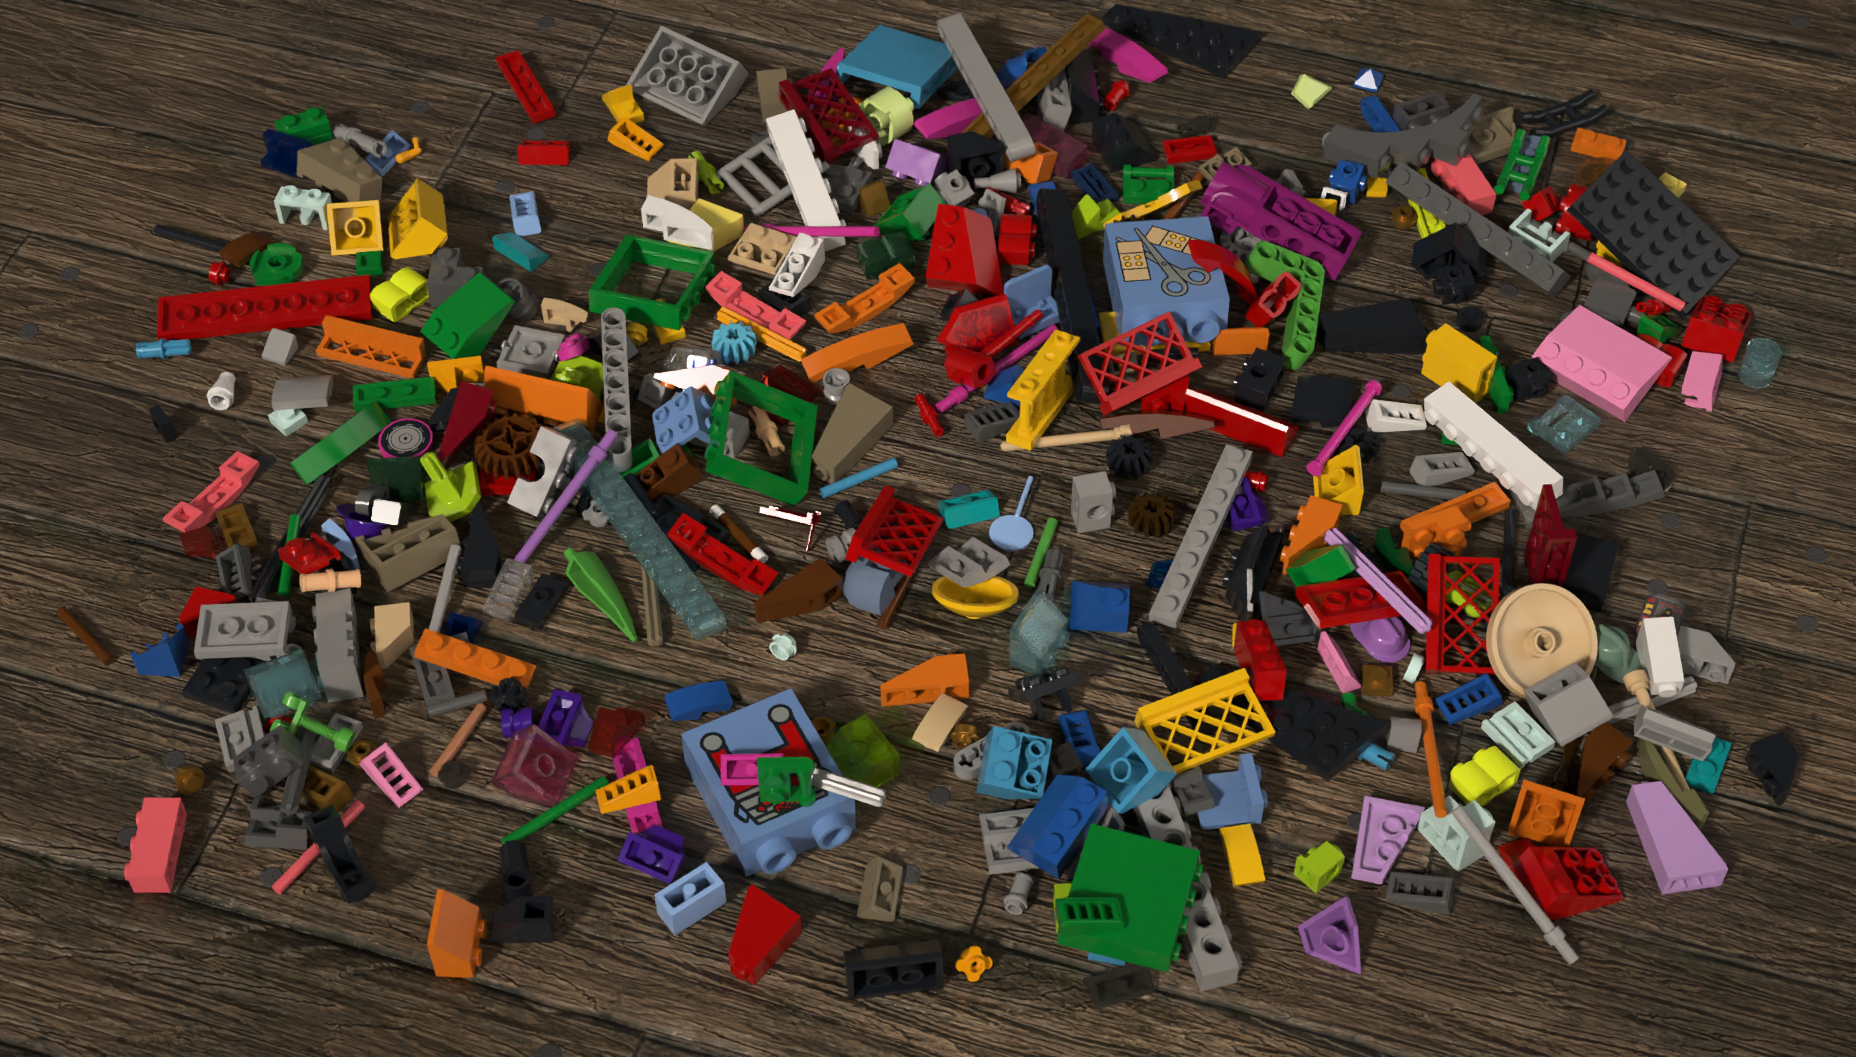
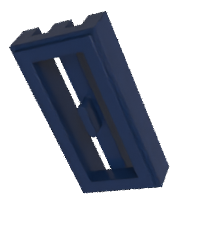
M1093 163L1071 171V179L1095 203L1105 199L1109 201L1112 199L1113 202L1118 201L1119 194ZM1087 172H1089L1094 179H1092ZM1098 184L1103 188V190H1104L1107 194H1104V193H1103V191L1098 187Z

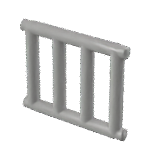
M770 136L715 172L720 180L723 179L752 208L751 212L756 218L792 195L789 184L780 189L752 161V159L764 153L783 172L777 154L772 148L773 144ZM826 161L821 162L823 172L820 174H823L830 168ZM744 166L772 196L760 203L731 173Z

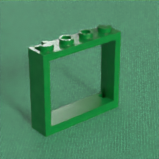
M626 234L589 289V312L602 314L608 308H619L625 313L627 320L679 331L684 322L690 319L692 309L698 306L702 293H706L705 287L709 284L711 278L714 279L717 274L718 267L714 264V252ZM633 262L695 274L676 305L614 292Z
M730 370L722 381H717L714 388L716 401L711 409L713 422L707 434L710 438V443L704 455V458L707 460L705 471L796 506L808 493L818 406ZM731 397L795 422L788 480L723 455Z

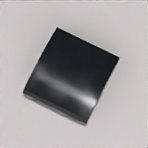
M1298 376L1290 415L1293 423L1320 421L1322 428L1339 427L1352 409L1355 383L1328 376Z

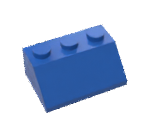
M1057 775L1008 844L1007 849L1060 879L1084 844L1090 824L1097 825L1109 808L1107 791L1083 777Z

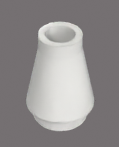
M221 373L218 380L207 392L208 403L212 408L225 410L233 404L236 378L232 373Z

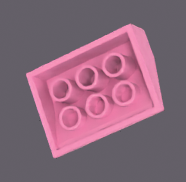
M1581 305L1547 335L1532 355V359L1538 357L1543 366L1548 367L1553 381L1626 422L1672 359L1671 356Z

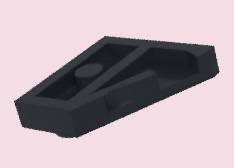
M1264 591L1257 592L1260 621H1266L1276 646L1319 641L1321 629L1317 627L1302 605Z

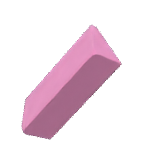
M1326 631L1321 632L1318 652L1341 692L1344 694L1360 689L1362 685L1338 643Z

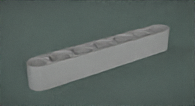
M608 308L601 315L606 433L611 429L618 434V437L607 451V463L611 470L623 472L632 466L626 317L621 309Z

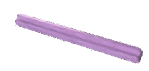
M1337 528L1328 529L1325 532V541L1330 546L1341 544L1349 553L1350 560L1355 566L1354 570L1414 629L1421 634L1431 630L1432 620Z

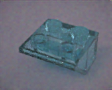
M301 650L244 669L254 702L264 718H278L285 715L287 710L292 709L282 703L285 693H288V691L311 700L309 706L313 705L315 700L322 698L307 659Z

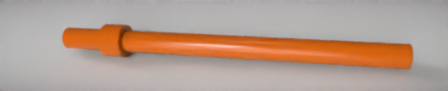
M1419 681L1415 683V711L1419 715L1422 724V737L1434 813L1436 817L1443 818L1447 815L1431 716L1433 704L1432 699L1428 696L1426 683Z

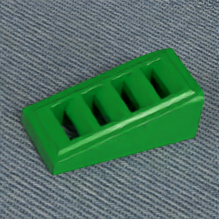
M1070 897L1055 900V913L1061 938L1124 928L1118 897ZM1111 908L1113 919H1107L1105 909ZM1093 911H1099L1100 919L1094 918ZM1086 912L1088 919H1082L1081 913ZM1069 914H1074L1075 919H1070Z

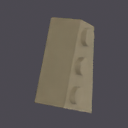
M343 138L333 139L322 144L297 150V176L301 178L307 176L315 181V186L321 189L324 186L334 191L335 197L344 202L379 200V203H381L382 177Z
M443 514L408 523L409 528L391 532L390 528L381 530L382 535L367 539L364 538V535L355 537L363 563L387 592L445 563L451 545L455 544L461 547L455 527Z

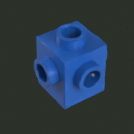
M1339 160L1337 168L1331 170L1329 184H1331L1332 189L1349 193L1348 203H1356L1359 192L1365 190L1367 176H1364V165L1353 161Z

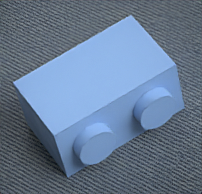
M707 862L654 894L657 914L674 935H677L726 903L724 882Z

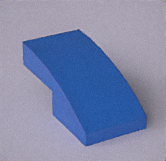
M725 681L706 682L684 687L668 693L664 697L672 721L699 720L703 712L730 711L733 705Z

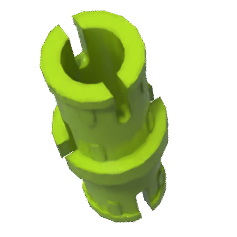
M700 151L692 152V155L697 159L698 179L704 182L711 194L719 193L720 191L717 189L716 184L721 190L724 188V184L716 175V169L706 161Z

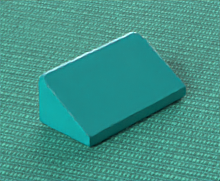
M513 232L497 234L492 237L495 250L530 272L549 258L548 254Z
M989 489L937 502L947 529L1000 516L997 497Z

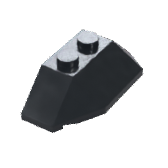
M1282 526L1260 527L1244 538L1241 548H1235L1231 565L1234 566L1232 570L1227 569L1223 586L1227 587L1225 599L1240 621H1249L1256 616L1258 610L1257 592L1265 591L1282 545L1284 527Z

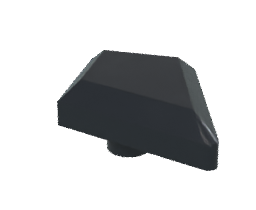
M964 78L937 90V95L961 102L975 98Z

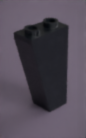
M1410 298L1319 314L1316 331L1324 351L1413 355L1424 354L1426 339L1429 335L1428 329L1423 327L1420 321L1419 310L1414 308Z

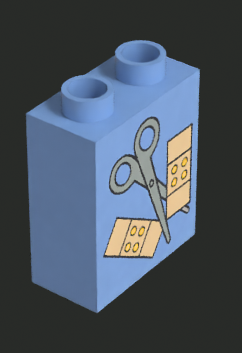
M1208 216L1105 223L1103 265L1118 336L1169 311L1185 342L1195 341L1204 343L1215 340L1220 330L1227 329L1230 298L1223 271L1217 267L1208 273L1193 261L1187 243L1194 239L1215 244ZM1165 320L1158 323L1155 333L1168 338L1170 329ZM1137 333L1133 344L1146 346L1149 336ZM1153 339L1152 346L1162 344L1164 342L1159 341L1157 339Z

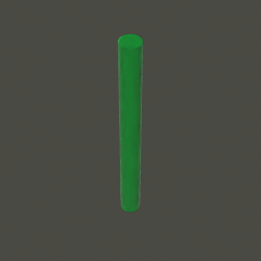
M602 776L501 838L502 844L504 845L506 841L517 840L520 842L594 796L596 794L595 790L609 784L607 779Z

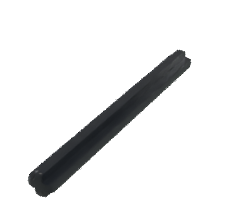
M323 474L319 475L297 511L296 515L301 516L298 538H302L333 485L331 477ZM288 528L251 588V594L246 597L248 603H255L257 597L265 599L279 577L283 561L280 559L277 549L285 546Z

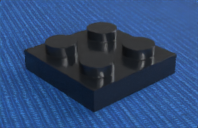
M246 657L203 659L182 692L187 699L230 713H236L265 671V667L262 662Z

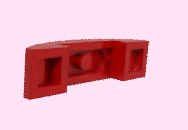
M1194 239L1187 242L1195 263L1208 273L1217 267L1234 280L1239 296L1250 305L1258 299L1247 267L1235 254L1211 242Z
M684 513L680 516L667 536L684 553L702 567L730 584L761 596L765 594L778 576L777 571L756 558L752 562L706 534L707 527Z

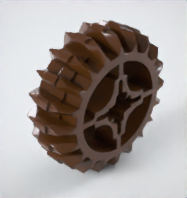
M516 413L512 417H507L503 414L501 419L493 417L492 423L484 422L483 429H478L477 437L474 438V454L480 468L484 469L487 475L494 474L496 479L504 476L507 481L511 476H516L517 478L522 474L530 476L531 470L539 471L540 464L544 462L539 456L531 453L530 450L542 424H538L535 418L529 419L526 414L518 417Z

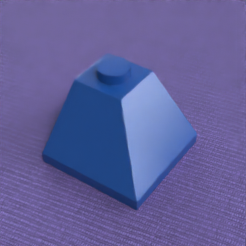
M1072 580L1070 629L1127 633L1130 598L1129 584Z

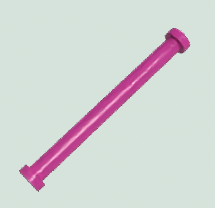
M1375 380L1368 381L1365 386L1366 390L1318 456L1307 464V471L1311 475L1320 476L1324 471L1323 466L1374 396H1378L1381 393L1382 386L1379 382Z

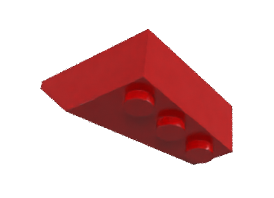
M938 204L925 277L928 287L952 291H961L966 288L970 293L990 296L1004 294L990 218L965 207Z

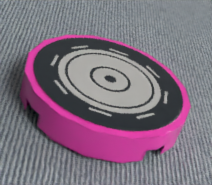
M413 418L400 419L390 423L382 430L379 435L378 445L383 458L390 463L397 465L398 462L404 463V465H413L420 462V458L424 454L432 451L434 437L430 427L423 421Z

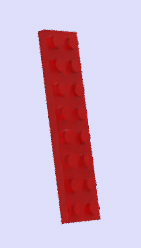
M370 275L158 297L157 337L158 340L165 338L166 341L270 331L273 328L289 329L322 325L326 315L352 322L371 320L372 303L370 293L372 291Z

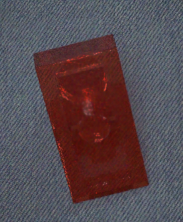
M599 707L590 736L588 751L614 759L644 725V713L618 707L616 710Z

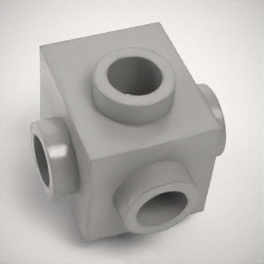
M957 169L950 174L944 172L935 179L936 184L933 188L947 205L964 207L969 204L974 192L970 188L968 180L960 175Z

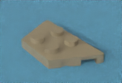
M1511 106L1483 115L1481 121L1474 124L1472 132L1468 137V143L1470 144L1469 154L1476 165L1509 154L1516 130L1512 117L1513 108Z

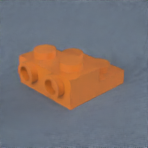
M1457 505L1406 522L1401 548L1407 547L1410 558H1414L1415 562L1419 560L1420 554L1425 551L1426 546H1429L1431 542L1438 543L1454 552L1455 557H1460L1461 549L1467 547L1465 532L1471 530V522Z

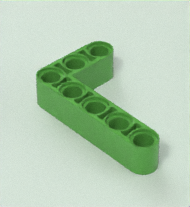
M1259 241L1245 261L1248 271L1272 282L1279 275L1288 271L1301 283L1299 293L1289 302L1281 356L1286 357L1285 366L1291 370H1299L1314 350L1325 270L1316 260L1270 242Z

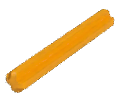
M721 307L717 312L718 321L729 325L730 321L733 324H738L742 321L744 326H751L757 341L798 362H801V359L807 355L805 347L727 307Z

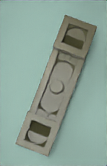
M1638 737L1637 752L1646 780L1650 783L1662 781L1697 828L1702 830L1709 812L1694 789L1684 792L1681 790L1659 754L1662 746Z

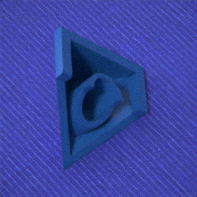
M181 623L176 626L177 632L171 638L165 632L158 644L152 646L148 643L146 644L149 650L141 654H137L135 651L130 654L139 675L181 676L190 645L184 626Z

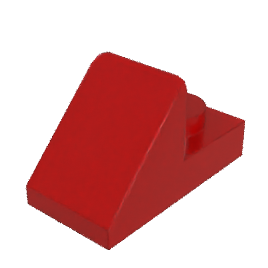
M1186 375L1143 396L1141 411L1166 410L1184 412L1185 394L1187 389H1189L1190 378Z

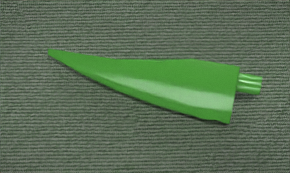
M568 548L564 552V556L569 561L565 572L578 591L608 616L632 642L637 641L633 621L626 603L600 558L591 551L576 552L573 548Z

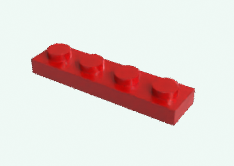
M519 50L496 57L497 66L531 122L534 124L555 117L553 105Z

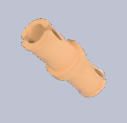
M753 406L752 408L756 414H754L752 409L749 410L748 414L757 428L756 434L758 438L763 440L770 456L780 455L781 452L778 447L784 452L785 446L777 434L778 428L776 424L770 420L765 410Z
M326 569L324 573L300 574L301 592L316 590L335 592V589L360 588L361 586L359 569L336 572L333 569Z

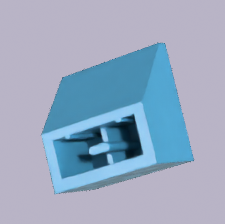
M994 726L985 738L976 793L1002 799H1041L1044 792L1052 740Z

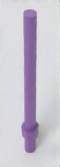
M609 429L599 444L591 448L587 454L589 456L516 555L510 566L520 571L597 464H601L607 457L606 452L618 437L617 433Z

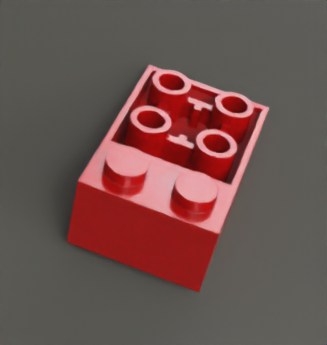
M1713 295L1703 296L1690 318L1681 346L1698 352L1723 355V360L1734 362L1753 312L1749 311L1748 307L1742 304L1733 303L1730 305L1723 303L1719 297Z
M1529 846L1509 867L1550 920H1559L1624 899L1617 881L1612 877L1603 856L1598 852L1597 848Z

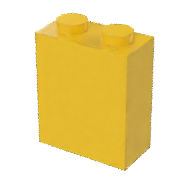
M1446 323L1438 330L1431 331L1426 339L1427 348L1422 358L1423 367L1421 374L1439 386L1451 382L1477 404L1489 393L1497 356Z

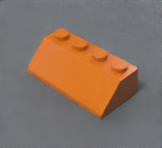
M485 367V388L493 390L494 399H497L495 415L503 417V414L508 417L509 414L516 413L518 417L526 414L529 419L535 418L536 420L543 421V425L558 429L559 425L569 427V431L583 435L585 431L594 433L602 401L589 388L495 367Z

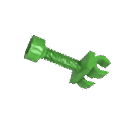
M289 691L285 693L282 703L297 709L291 724L280 719L274 720L270 731L281 725L292 735L296 736L299 727L302 726L314 733L316 732V734L319 733V735L325 738H330L335 743L334 748L344 753L348 751L356 731L345 726L341 730L336 731V729L328 727V725L325 726V724L319 721L317 722L312 718L306 717L305 713L311 700Z

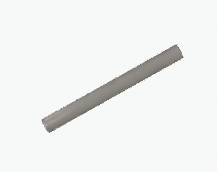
M453 544L450 546L429 630L438 633L441 630L462 549L459 545Z

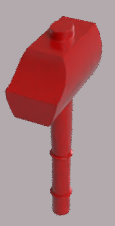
M1036 309L1028 316H1025L1022 321L980 352L957 345L945 347L947 357L944 366L948 379L973 388H980L986 385L996 373L992 358L1043 318L1042 312Z

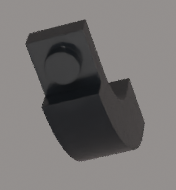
M330 805L304 817L316 848L344 902L347 901L350 904L354 901H362L370 893L377 891L374 880L359 859L342 819L334 806Z

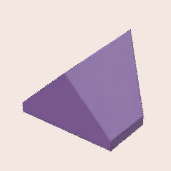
M1345 896L1300 924L1298 930L1306 954L1361 975L1358 924L1350 899Z

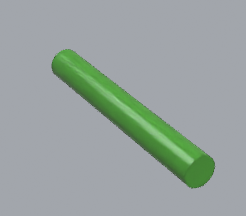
M1050 517L1047 519L1024 585L1028 588H1034L1036 585L1039 571L1043 566L1046 553L1058 525V520Z

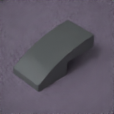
M1186 755L1170 759L1171 766L1182 763ZM1199 765L1178 773L1171 780L1172 789L1175 796L1179 798L1181 809L1185 816L1214 808L1213 797L1203 782L1202 770Z

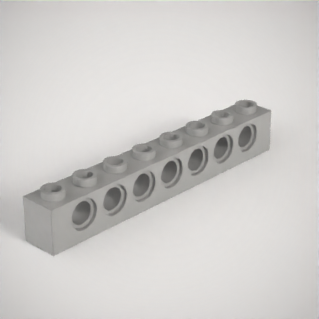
M1171 781L1155 796L1157 798H1151L1132 808L1143 837L1198 850L1197 846L1193 847L1191 844V830L1188 822L1182 821L1180 815L1182 812L1179 798L1172 795L1170 790L1172 789ZM1202 872L1200 883L1194 882L1192 887L1193 890H1197L1195 898L1198 900L1194 901L1192 909L1186 908L1184 915L1189 917L1186 934H1179L1200 992L1237 983L1238 972L1242 969L1240 955L1238 951L1232 950L1230 944L1231 933L1227 924L1223 925L1220 919L1221 908L1217 898H1212L1210 893L1211 882L1208 873ZM1203 923L1206 924L1207 927H1201L1197 924ZM1207 950H1215L1218 953L1212 954L1207 952Z

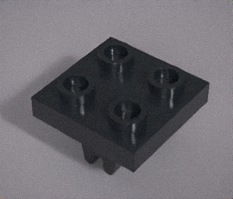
M1058 666L1042 670V676L1032 678L1030 675L1015 680V686L1007 688L1010 699L1028 702L1035 721L1039 722L1045 720L1040 697L1053 692L1057 696L1061 710L1063 712L1072 711L1067 687L1082 682L1078 671L1068 670L1067 667L1058 668Z

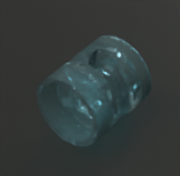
M1762 337L1754 338L1746 346L1744 358L1738 369V377L1745 385L1759 389L1769 386L1773 381L1776 368L1782 356V350L1773 340Z

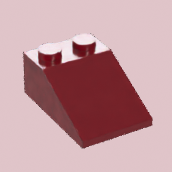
M463 381L460 382L437 457L444 468L477 436L478 429H483L484 422H487L488 419L493 420L497 409V399H494L493 390Z

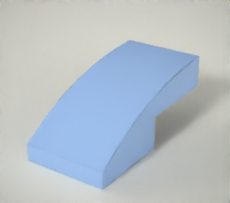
M328 519L321 525L324 536H327L328 542L336 547L339 553L344 552L351 570H360L357 555L349 537L335 522Z

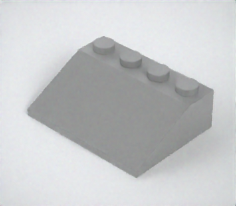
M660 26L626 85H632L633 93L699 125L705 126L737 95L749 73L739 61L666 27Z

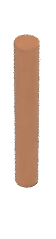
M481 703L475 706L430 769V773L434 777L439 778L486 713V706Z

